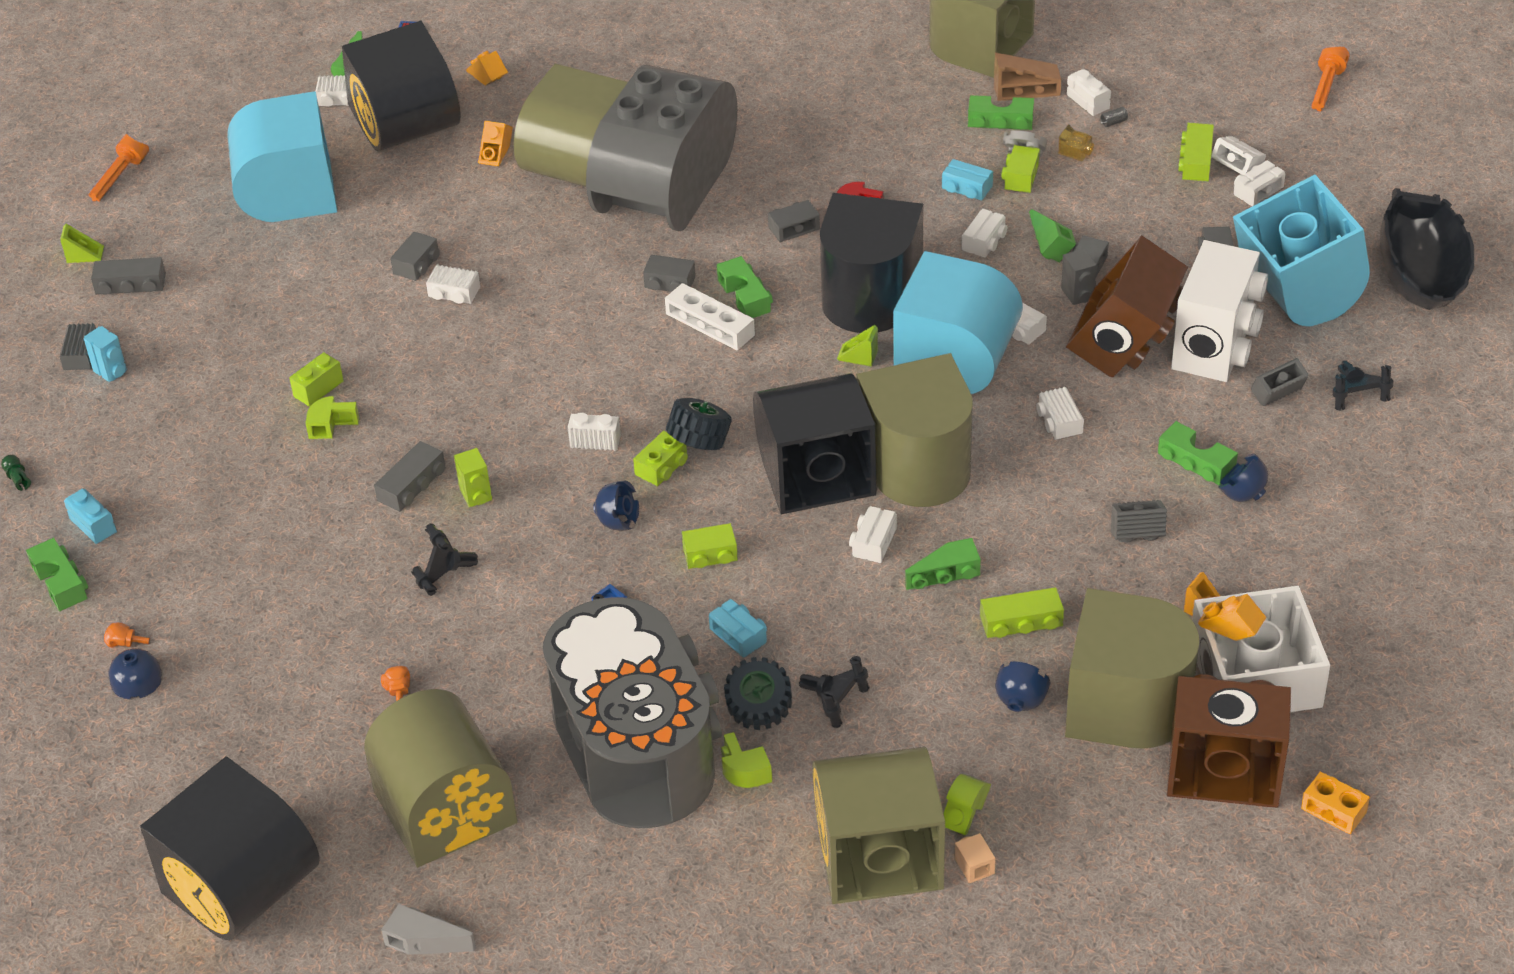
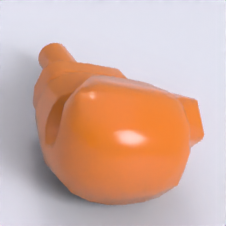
M120 622L110 624L104 634V642L111 648L116 646L131 647L132 642L149 644L150 638L135 636L134 629H130L129 626Z
M405 666L388 668L386 673L381 676L382 686L390 692L391 696H396V701L408 693L410 673Z

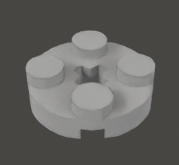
M1014 130L1010 132V135L1007 132L1004 133L1003 144L1009 147L1008 152L1012 153L1014 145L1039 148L1041 157L1042 153L1046 150L1047 139L1041 136L1039 140L1034 138L1035 133Z

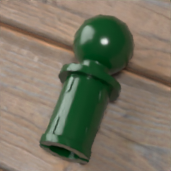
M15 455L5 456L1 461V466L6 472V476L14 482L18 490H23L20 484L23 485L25 490L28 489L31 481L27 477L25 467L21 464L20 459Z

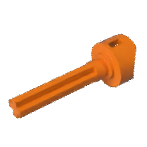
M1329 47L1322 49L1318 66L1323 73L1311 106L1312 109L1322 111V108L1325 107L1335 74L1340 75L1346 69L1350 57L1347 48Z
M125 134L116 146L117 159L88 194L92 201L97 200L100 202L130 163L139 165L148 154L149 146Z

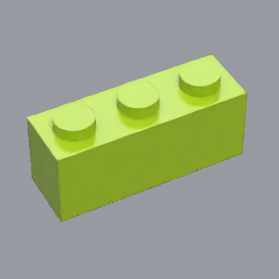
M1188 123L1187 131H1182L1178 170L1183 172L1182 179L1209 181L1214 124Z
M1054 587L980 599V618L987 638H1002L1011 634H1027L1036 630H1052L1063 626L1064 608L1057 588Z

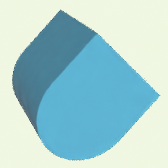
M316 91L259 100L246 105L234 115L227 132L232 190L236 203L245 213L258 220L277 222L337 212L330 156Z
M1316 175L1233 216L1239 248L1260 252L1257 272L1268 274L1266 290L1294 323L1301 326H1314L1336 319L1351 308L1364 292L1370 274L1364 229Z
M924 251L893 311L894 365L951 353L970 393L974 394L983 390L991 382L1021 318L1023 303L1018 289L1003 273L988 265Z

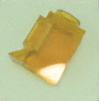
M1068 124L1059 136L1058 154L1079 161H1083L1087 155H1091L1094 148L1092 136L1076 131Z

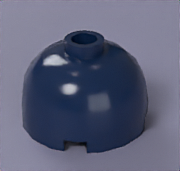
M1252 453L1244 458L1247 461L1245 464L1240 465L1237 463L1220 481L1222 485L1218 486L1227 497L1234 501L1247 502L1252 498L1256 501L1266 492L1264 487L1268 482L1267 467L1256 454Z
M626 480L612 482L602 487L598 492L593 509L605 527L623 531L632 529L629 527L631 520L636 524L639 516V501L633 498L632 493L636 491L630 482ZM625 515L627 521L623 522L618 516Z
M138 648L124 650L112 660L108 671L112 691L124 699H131V697L137 696L140 698L146 697L153 693L162 681V671L157 659L150 652Z
M1012 661L1009 663V666L1004 667V664L1000 666L995 688L999 699L1010 710L1015 712L1035 709L1043 703L1049 690L1050 679L1046 674L1045 677L1038 674L1039 668L1033 665Z

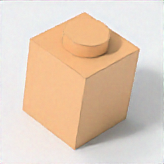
M980 833L971 837H964L960 841L955 842V860L969 883L995 874V857Z

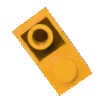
M488 51L481 53L477 58L470 61L471 66L466 69L469 74L485 86L508 73L497 51L490 54Z
M484 122L479 164L500 166L510 147L513 127L504 123Z
M1244 594L1238 597L1231 596L1225 601L1218 603L1211 602L1203 609V615L1198 624L1202 628L1237 641L1255 636L1267 617L1248 594Z

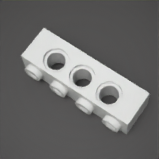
M683 283L665 297L667 315L737 351L755 336L753 318Z

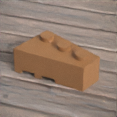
M995 52L994 88L998 101L1013 100V97L1039 98L1061 96V76L1057 64Z

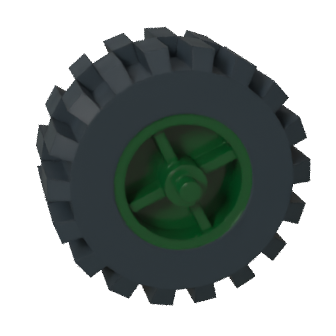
M679 398L674 401L666 431L674 439L687 446L702 450H719L724 446L732 417L725 410L710 402L696 398Z
M751 657V662L748 663L745 659L740 661L741 666L738 668L735 665L731 669L732 675H727V684H724L725 700L729 714L734 716L735 722L738 724L743 722V727L748 729L750 725H754V730H760L761 725H765V728L769 729L773 722L776 725L780 724L781 716L786 718L788 708L791 709L792 706L791 683L789 676H786V670L783 667L779 668L778 663L774 660L770 664L768 658L762 657L761 661H757V657Z

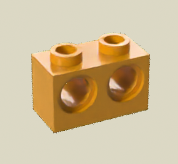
M1320 771L1305 790L1301 809L1351 835L1367 813L1370 796Z

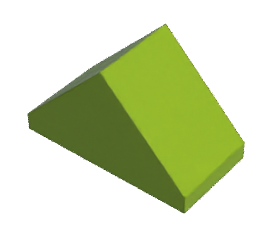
M66 223L63 227L60 241L67 263L101 261L104 245Z
M873 325L843 343L837 360L872 367L878 353V328Z

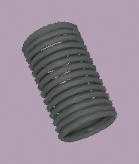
M1124 107L1102 113L1100 116L1101 123L1108 127L1126 121L1128 119V112Z

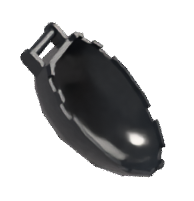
M1394 188L1391 196L1392 200L1383 216L1380 230V251L1388 277L1397 291L1407 301L1427 310L1445 307L1461 294L1469 284V279L1474 269V244L1471 234L1466 231L1464 226L1465 220L1462 216L1454 212L1451 208L1452 204L1448 200L1442 199L1441 201L1440 195L1433 194V196L1403 192L1399 188Z

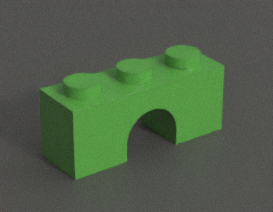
M970 95L968 127L1032 130L1034 98L1013 97L1012 103L1009 106L997 107L991 103V96Z
M742 256L717 264L718 282L726 293L736 292V307L741 313L755 318L771 312L773 298L770 291L765 290L760 277L755 276L752 266L749 263L747 264Z
M1175 421L1159 437L1158 454L1166 460H1171L1181 465L1185 470H1191L1202 476L1206 481H1212L1220 486L1222 478L1237 464L1238 452L1218 442L1209 449H1198L1195 447L1196 431Z
M52 538L26 550L30 564L40 581L46 579L45 583L49 595L59 612L88 599L85 592L88 589L87 582L83 575H77L79 571L73 560L68 561L69 555L64 545L59 546L56 540Z

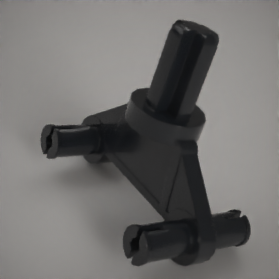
M1342 361V364L1338 365V371L1341 374L1335 376L1336 383L1332 394L1335 397V409L1339 411L1345 409V398L1348 396V393L1378 387L1381 389L1380 400L1383 402L1390 401V390L1393 388L1394 383L1391 378L1392 367L1389 365L1381 366V376L1364 373L1359 367H1353L1348 361Z
M430 523L426 526L427 529L425 531L429 534L430 542L434 546L426 571L424 573L420 566H415L411 573L416 578L418 587L424 588L427 594L432 596L436 593L435 590H437L433 585L435 581L448 571H456L458 567L477 565L478 555L475 552H458L456 548L452 547L445 533L442 530H438L433 523Z
M854 656L850 659L852 669L834 676L824 674L821 677L808 674L800 676L799 687L817 693L818 697L822 700L825 715L830 718L834 728L841 727L840 724H843L840 717V703L857 682L859 691L862 693L870 689L867 681L868 671L863 667L859 656Z

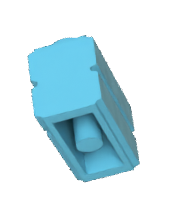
M952 159L942 174V189H946L951 193L955 192L965 195L971 199L983 200L993 186V171Z
M103 326L84 336L93 372L102 376L108 382L121 377L126 372L127 368L124 363L118 336L109 332Z
M80 489L64 500L69 519L95 544L117 532L112 514L86 489Z
M730 599L722 604L721 607L710 612V630L742 657L745 658L767 642V627L761 619H755L751 616L745 605H738L734 600Z

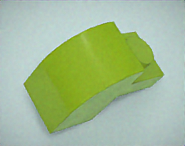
M334 396L324 397L314 402L308 409L305 422L309 439H332L335 425H358L359 413L357 403L335 402Z
M735 733L725 734L724 746L721 747L722 772L727 781L743 788H752L771 783V764L763 746L742 752Z
M960 774L954 780L946 796L948 802L943 813L945 828L967 835L976 809L982 810L991 784L966 774Z

